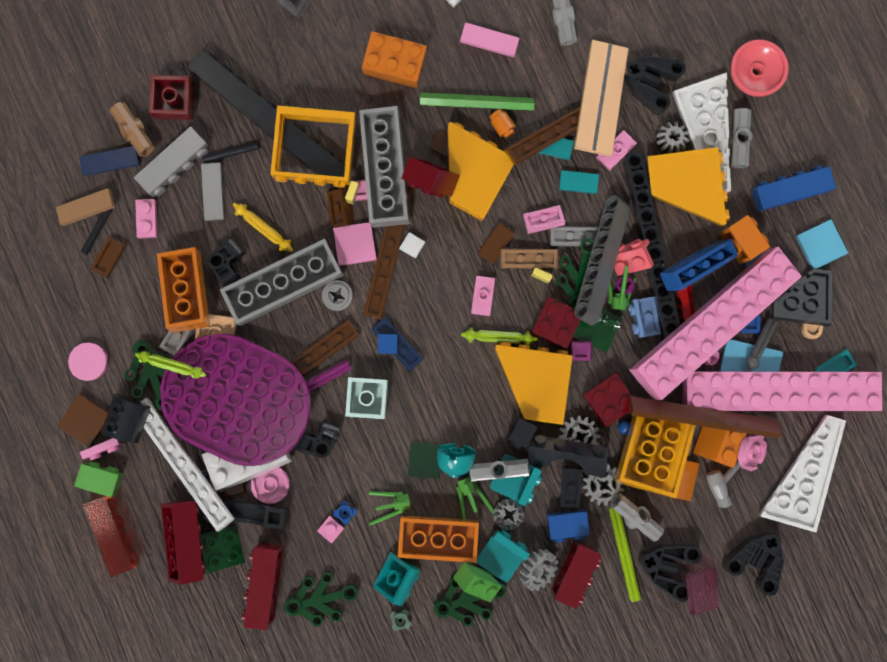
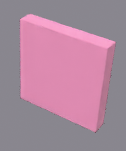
M370 222L333 228L339 266L377 260Z

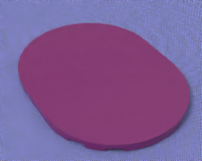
M231 334L206 335L195 339L186 347L181 348L172 358V360L189 364L193 368L201 367L206 377L196 379L192 378L191 375H183L167 369L164 372L160 387L161 407L171 429L186 442L230 463L241 466H260L274 462L285 456L297 445L308 426L311 413V398L306 381L299 370L279 354L239 336Z

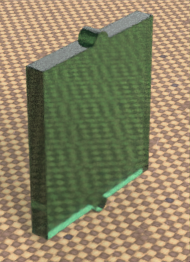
M425 442V444L411 443L408 476L422 477L423 480L425 478L439 479L440 468L437 464V449H439L440 445L428 444V442Z

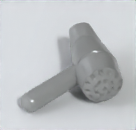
M736 461L734 468L729 467L724 475L721 470H713L706 474L708 486L720 508L732 505L726 483L741 467L739 461Z

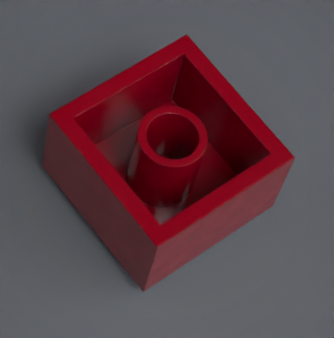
M151 75L149 114L155 119L193 120L194 82L189 76Z
M409 156L401 179L408 181L407 185L410 187L422 189V192L425 194L444 198V195L452 197L460 175L432 162Z
M548 297L531 330V334L563 349H567L580 319L575 316L574 308Z
M612 373L582 394L604 427H608L630 411L628 401L632 394L617 373Z

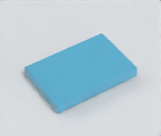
M730 339L724 345L718 372H779L783 352L765 348L762 357L758 359L759 367L748 371L747 357L752 356L755 345Z

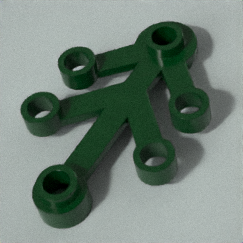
M590 238L583 239L579 245L582 251L579 273L571 264V259L568 256H562L559 259V265L567 270L576 283V290L574 292L568 284V278L565 275L557 276L556 284L561 286L569 297L568 306L574 309L576 307L574 301L578 299L594 240ZM586 242L590 244L588 250L584 248ZM564 258L568 260L567 265L562 264ZM560 277L565 279L564 284L559 283Z
M145 340L137 341L132 348L134 356L135 353H140L139 348L144 346L145 351L149 352L150 355L155 354L173 358L169 354L164 355L152 350L151 344ZM136 356L130 368L124 373L125 378L130 381L137 378L136 371L141 364ZM149 362L143 363L145 369L137 386L132 389L131 394L135 398L143 397L144 388L150 379L157 396L156 407L162 410L160 405L161 384L157 375L163 377L165 370L153 366ZM130 371L134 372L132 378H128V372ZM136 389L141 390L139 396H136L134 393Z
M326 571L322 574L321 581L311 598L303 600L307 590L312 588L315 583L312 576H306L297 595L289 597L285 601L284 610L290 616L301 615L309 620L313 626L319 627L324 621L321 614L314 615L305 609L306 607L313 606L329 616L333 622H339L342 618V612L339 609L334 610L324 603L343 598L346 601H353L358 596V589L355 585L349 584L341 591L322 595L326 586L333 580V574L330 571ZM324 575H330L331 580L326 581ZM310 579L312 585H306L305 580ZM348 589H353V590H354V594H353V595H349V594L347 593V590H348ZM291 603H296L297 609L291 608ZM333 613H339L340 618L335 619ZM319 617L321 622L315 623L314 618Z
M453 577L450 579V586L444 598H440L434 603V613L438 617L446 618L451 616L461 621L467 627L473 624V616L469 613L462 614L455 610V608L462 606L480 615L483 620H489L492 617V612L489 608H482L472 603L481 600L479 597L462 591L458 599L452 600L456 589L460 588L459 585H452V581L455 580ZM497 581L502 586V590L497 592L495 598H502L506 594V587L504 583ZM442 604L447 606V609L444 611L439 608ZM488 611L490 614L488 617H484L482 613ZM470 617L471 622L465 623L464 618Z

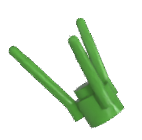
M625 266L621 293H615V297H613L610 280L608 304H612L611 309L627 310V306H629L632 293L627 296L625 294L628 266ZM634 277L632 280H633L634 285H635L636 278Z
M471 477L457 482L458 487L456 489L459 496L462 519H466L463 494L464 496L468 495L474 512L478 511L471 494L475 492L474 488L493 514V507L478 487L476 481L472 482Z
M402 491L368 492L369 495L397 497L393 498L394 503L376 507V510L394 507L396 511L369 522L370 526L395 515L406 513V510L411 509L408 494L403 495Z

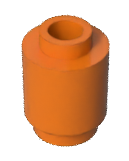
M499 109L490 115V123L500 137L505 136V138H508L515 133L516 125L506 111Z

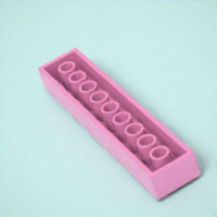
M779 247L766 250L758 259L630 368V372L653 400H662L802 276Z
M694 371L682 382V404L721 411H882V372Z

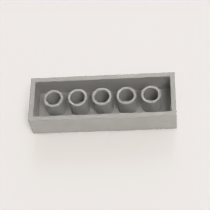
M397 106L359 110L370 225L376 228L410 224L407 182L401 179L405 169L399 109Z
M323 239L220 289L235 323L242 326L344 275L327 241Z

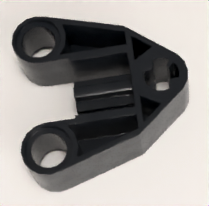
M649 56L631 61L625 68L624 79L632 95L653 114L662 115L668 109L671 102L669 96L657 91V87L662 78L672 82L679 80L686 70V65L679 59ZM671 68H677L679 74H675ZM656 101H661L664 104V108L658 107Z
M762 532L744 539L723 559L722 567L727 573L739 576L744 572L747 564L750 563V565L761 571L755 582L757 590L767 596H773L779 589L784 565L780 539L776 535ZM767 539L772 541L770 545L766 543ZM736 561V568L730 570V563ZM769 581L770 587L764 590V583Z
M660 544L642 552L638 557V562L649 580L680 602L688 601L691 597V589L681 581L659 574L658 570L676 575L678 564L663 560L662 556L680 562L696 564L702 559L701 550L692 544ZM694 549V557L688 558V551ZM651 559L652 563L646 564L645 560ZM684 587V593L677 596V589Z

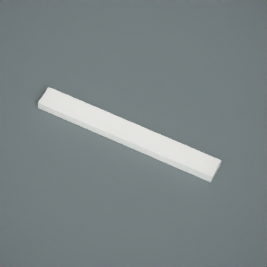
M145 398L141 403L151 407L144 429L216 531L220 532L234 520V517L150 399Z

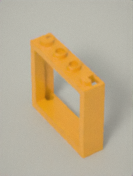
M277 106L271 176L277 182L295 180V183L298 184L314 182L318 186H325L326 183H330L335 187L341 188L345 187V185H350L356 126L355 112ZM285 119L349 124L344 177L280 172Z

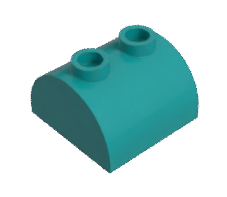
M390 552L373 588L391 603L403 606L405 600L410 596L415 581L419 578L421 569L405 558H398L397 554Z

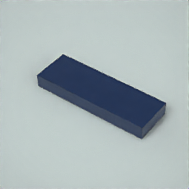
M133 146L79 157L83 176L140 166L139 155Z
M385 317L371 329L377 337L378 334L398 335L397 354L394 355L410 372L424 359Z

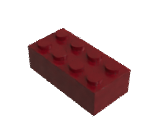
M192 500L160 503L168 581L179 585L202 581L205 574V566L201 560L203 547L199 541L201 527L197 522V516L199 515L198 505Z
M260 542L254 547V550L251 549L249 561L252 562V568L247 573V581L250 583L249 589H246L244 601H247L246 609H243L241 621H244L243 628L267 631L274 622L284 548L282 544Z

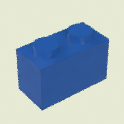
M585 510L546 514L549 538L554 540V542H564L566 538L571 537L574 540L585 539V536L590 535L587 511Z

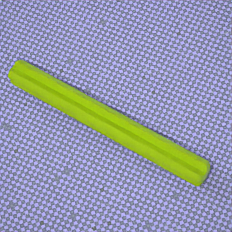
M610 507V517L631 602L641 600L622 515Z

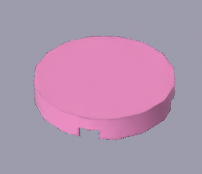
M82 343L76 346L70 353L68 360L69 369L78 379L85 381L96 380L107 370L108 355L98 344Z
M748 434L743 439L738 453V461L741 468L754 471L758 468L756 467L758 463L761 464L764 461L767 451V444L763 440L764 436Z
M280 467L251 480V490L254 497L266 504H275L281 501L288 494L290 488V479L287 473Z

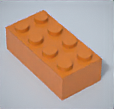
M195 247L158 253L157 260L166 329L171 333L210 327L201 253Z
M401 515L398 558L476 563L479 521Z

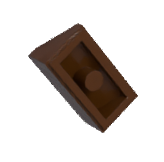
M348 188L327 191L332 229L355 225L352 204L347 203L345 199Z

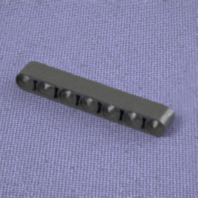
M615 195L609 197L605 203L574 311L578 319L589 325L596 324L600 319L630 213V205Z

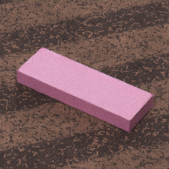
M465 22L460 42L514 58L519 38Z

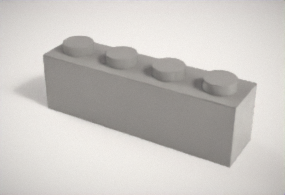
M190 126L141 170L134 179L153 198L160 196L165 192V188L170 183L173 184L179 179V175L184 170L187 171L192 168L194 161L206 155L210 147Z

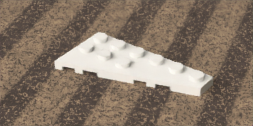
M727 73L675 90L672 94L685 129L689 132L688 138L693 150L718 147L719 152L723 153V163L720 164L721 171L725 172V183H722L723 190H726L728 193L731 191V178L729 168L730 149L728 148Z
M829 415L823 417L758 516L817 532L846 420Z

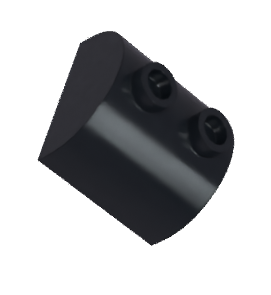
M114 394L101 432L117 440L139 443L151 406L121 394Z

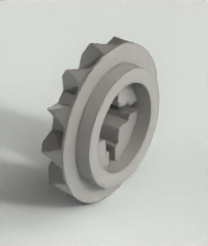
M332 281L323 289L322 300L326 307L331 310L341 311L346 309L352 302V290L343 281ZM341 288L340 295L345 299H338L334 304L335 297L330 292L337 293Z
M502 500L494 508V521L504 530L511 531L518 528L523 522V508L515 500ZM504 508L509 512L514 511L512 514L514 521L509 518L502 520L506 515Z

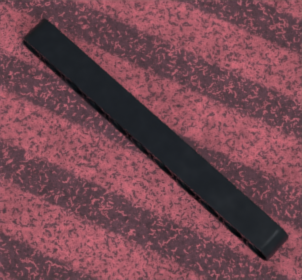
M632 152L625 158L623 166L639 239L641 241L646 240V232H651L654 236L653 240H649L646 248L648 252L650 250L656 251L658 257L657 259H652L654 265L652 268L646 269L651 295L655 298L661 330L660 336L661 341H663L670 335L666 331V326L670 324L675 330L680 326L673 291H667L662 277L657 278L654 276L655 268L661 272L668 268L644 158L639 152ZM629 159H636L638 165L632 166L629 162ZM633 177H639L642 183L640 185L635 184ZM643 195L646 202L640 203L637 196ZM642 213L649 215V222L642 220ZM659 287L665 289L666 294L664 297L658 294ZM664 305L669 307V315H664L662 313V307Z

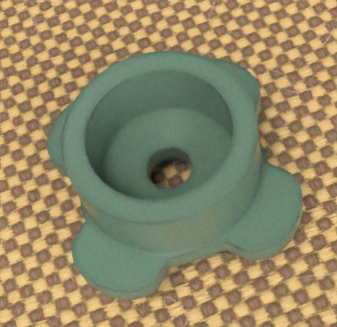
M403 609L401 612L393 611L390 614L393 630L398 631L399 629L410 628L411 622L408 619V610Z

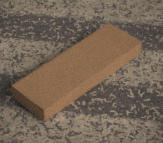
M107 188L57 206L56 211L60 225L65 226L115 208L111 190Z
M500 249V268H558V249Z

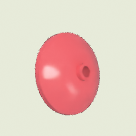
M766 40L749 41L742 45L734 54L730 67L731 76L736 86L744 93L755 97L768 96L780 89L786 81L788 61L784 52L774 43ZM753 70H757L758 75H755Z

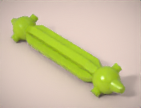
M469 328L466 332L461 333V336L469 340L470 343L472 340L477 339L484 342L515 344L524 342L527 346H530L532 342L538 340L529 331L522 335L518 332L487 330L475 332L473 328Z
M146 351L135 353L139 362H149L153 366L183 375H191L192 378L196 379L206 377L201 367L193 368L189 364L155 354L150 355Z

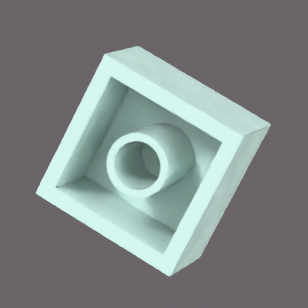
M348 377L345 416L386 419L388 380Z

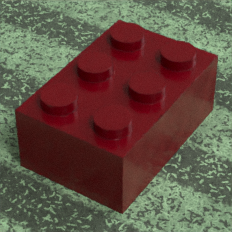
M577 540L573 541L551 590L555 600L574 609H577L578 605L581 606L583 604L585 589L591 586L594 578L592 576L594 569H598L602 558H600L601 554L596 549Z

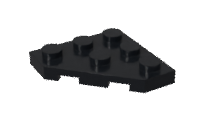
M812 269L772 302L771 319L830 327L832 325V271Z

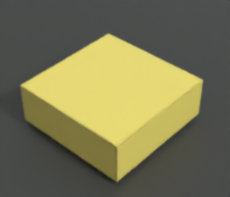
M354 181L350 183L345 197L347 203L354 205L360 187L359 183Z
M537 267L534 268L531 274L532 277L547 284L552 278V274Z

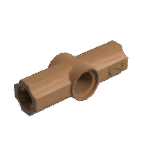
M118 102L110 108V113L118 123L123 138L126 141H130L139 156L145 157L150 155L155 147L146 135L140 119H135L125 103Z

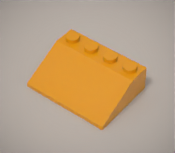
M632 416L614 481L676 498L696 425Z

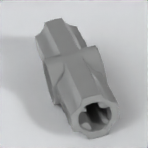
M552 0L554 8L553 20L558 29L560 45H572L577 42L573 6H570L569 0Z
M740 108L733 111V130L730 144L732 145L731 167L747 168L749 166V148L752 133L750 131L751 110L748 108ZM742 135L744 142H740L737 136Z
M528 459L474 464L470 469L472 482L530 476ZM498 465H503L504 473L498 476L495 469Z
M621 493L616 495L611 501L610 506L624 517V521L630 529L638 528L654 542L663 535L664 528L650 518V513L646 507H637Z

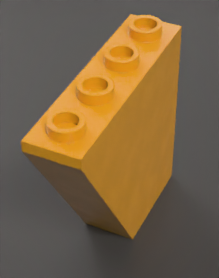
M449 122L447 127L448 170L460 175L452 197L449 196V203L483 221L514 164L506 151L498 149L495 143L480 139L481 136L479 134L464 130V126L457 122H454V124Z
M718 147L647 157L651 195L653 198L717 225L726 226V221H730L729 210L725 209L724 202L728 200L727 191L723 190L722 183H725V172L721 171L720 164L723 163V153L719 152Z
M500 342L499 345H495V352L523 419L563 425L573 356L568 355V351L562 350L551 353L548 348L538 347V350H530V346L519 345L518 348L511 347V343Z

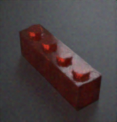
M103 496L83 504L110 577L112 578L137 567L138 556L131 548V538L124 530V520L117 512L115 498Z

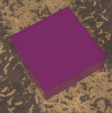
M572 340V361H591V341Z

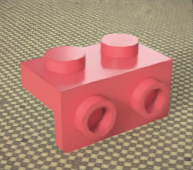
M637 239L630 244L620 245L614 266L617 276L624 274L625 266L629 267L628 273L652 268L654 263L646 248L649 244L648 239L642 241Z

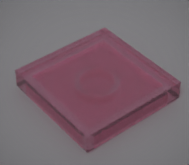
M709 568L686 574L689 614L697 615L720 608L716 569Z

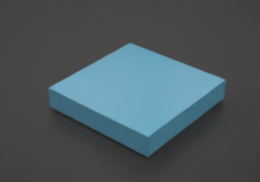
M828 220L795 236L811 269H817L848 254L832 220Z

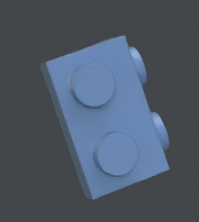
M648 297L631 300V304L628 307L630 316L634 318V323L632 324L634 335H637V338L660 335L661 330L655 298Z

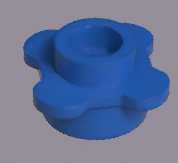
M342 501L338 510H335L333 514L343 524H349L351 517L356 515L357 510L351 508L347 501Z

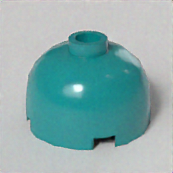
M456 443L440 445L439 449H437V464L439 468L452 478H458L460 475L468 473L475 462V450L472 447L463 445V448L455 447Z

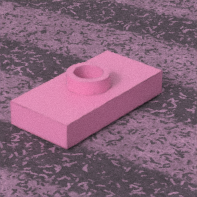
M623 130L614 140L612 156L598 155L596 158L610 171L637 143Z
M476 276L471 314L490 316L495 278Z

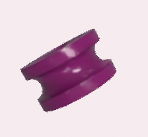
M623 276L620 277L616 283L617 289L620 293V286L622 285ZM627 277V283L631 285H628L625 294L629 295L634 291L635 285L633 280Z

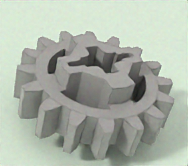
M577 416L576 420L570 417V423L564 421L563 424L566 427L559 428L563 434L559 435L558 438L587 443L588 438L592 436L590 444L599 445L596 441V438H601V435L596 434L599 428H593L595 422L591 421L588 423V417H585L583 421L580 416ZM578 424H584L588 429H580ZM571 427L572 432L570 436L567 437V432ZM577 432L584 434V436L581 437L582 441H579L577 439L574 440L577 436Z
M608 464L605 478L592 475L582 478L586 482L585 485H582V488L587 489L584 495H590L589 501L593 502L596 499L597 505H600L601 501H603V504L607 506L608 501L611 502L618 495L619 491H624L620 487L622 483L615 482V489L612 487V480H615L617 468L613 467L610 470V465ZM597 479L605 482L609 490L601 487ZM591 480L594 482L593 490L590 487ZM603 493H609V494H610V495L607 496V497H599V496H601Z
M539 549L538 554L533 552L531 558L527 557L528 562L523 563L525 568L520 571L522 574L520 580L523 581L522 584L531 591H534V589L539 591L540 587L545 588L547 583H551L550 578L555 577L554 571L558 570V567L555 566L558 563L556 556L547 549L544 551Z

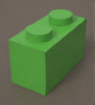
M95 461L81 464L74 487L108 497L118 495L124 473L118 472L119 469L116 467H101V463Z
M466 562L462 564L453 577L464 592L489 602L492 601L502 587L490 572Z

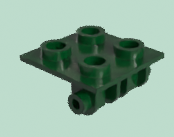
M602 309L600 319L596 324L589 325L580 320L573 338L579 341H591V346L607 353L617 329L619 330L622 324V318Z
M236 525L223 528L220 532L215 530L199 535V541L203 547L202 557L206 574L244 563Z

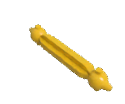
M233 204L236 211L235 215H243L245 221L271 242L278 244L280 251H293L290 244L291 240H283L277 231L256 214L248 211L246 204Z

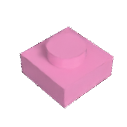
M329 516L317 532L330 543H333L345 527L332 516Z

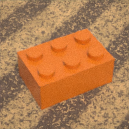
M371 31L362 64L363 74L418 88L427 56V46Z

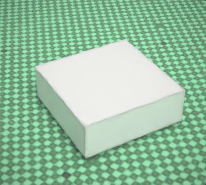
M409 232L399 249L416 259L425 241Z

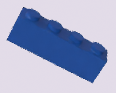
M822 165L811 168V172L808 173L799 171L792 174L793 177L787 179L786 176L774 179L775 182L770 184L767 181L756 184L757 187L751 190L757 212L836 189L830 166L822 168Z
M732 239L716 240L661 272L660 275L667 291L682 290L738 257Z

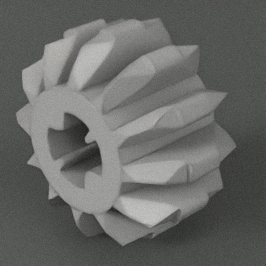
M668 122L666 127L661 126L659 129L660 133L656 135L660 139L657 141V145H663L661 151L668 149L667 153L670 154L672 151L678 153L686 148L685 144L689 142L686 136L689 132H683L684 125L679 128L678 122H675L673 126Z

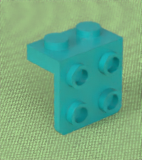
M505 454V455H503L501 461H510V460H519V459H517V458H515V457H513V456H511V455H509V454ZM499 465L496 470L498 476L504 473L503 465ZM530 465V476L493 479L490 483V488L526 506L527 503H531L535 494L532 492L534 486L540 484L543 475L540 474V469Z
M496 529L478 555L477 564L503 582H508L521 562L527 560L530 553L527 551L528 547L520 541L518 543L514 542L509 533L504 530L500 532Z

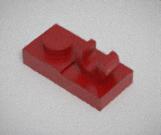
M692 284L682 290H677L678 298H681L682 305H676V309L680 308L682 310V314L678 318H684V321L695 313Z

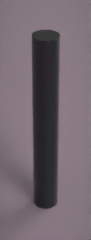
M255 142L204 155L202 161L203 163H208L259 150L258 143Z
M112 209L100 214L80 252L88 255Z

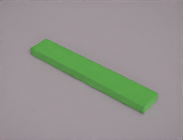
M421 93L420 95L421 105L534 110V98Z

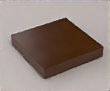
M78 394L57 427L86 446L91 447L102 431L108 411L82 394Z

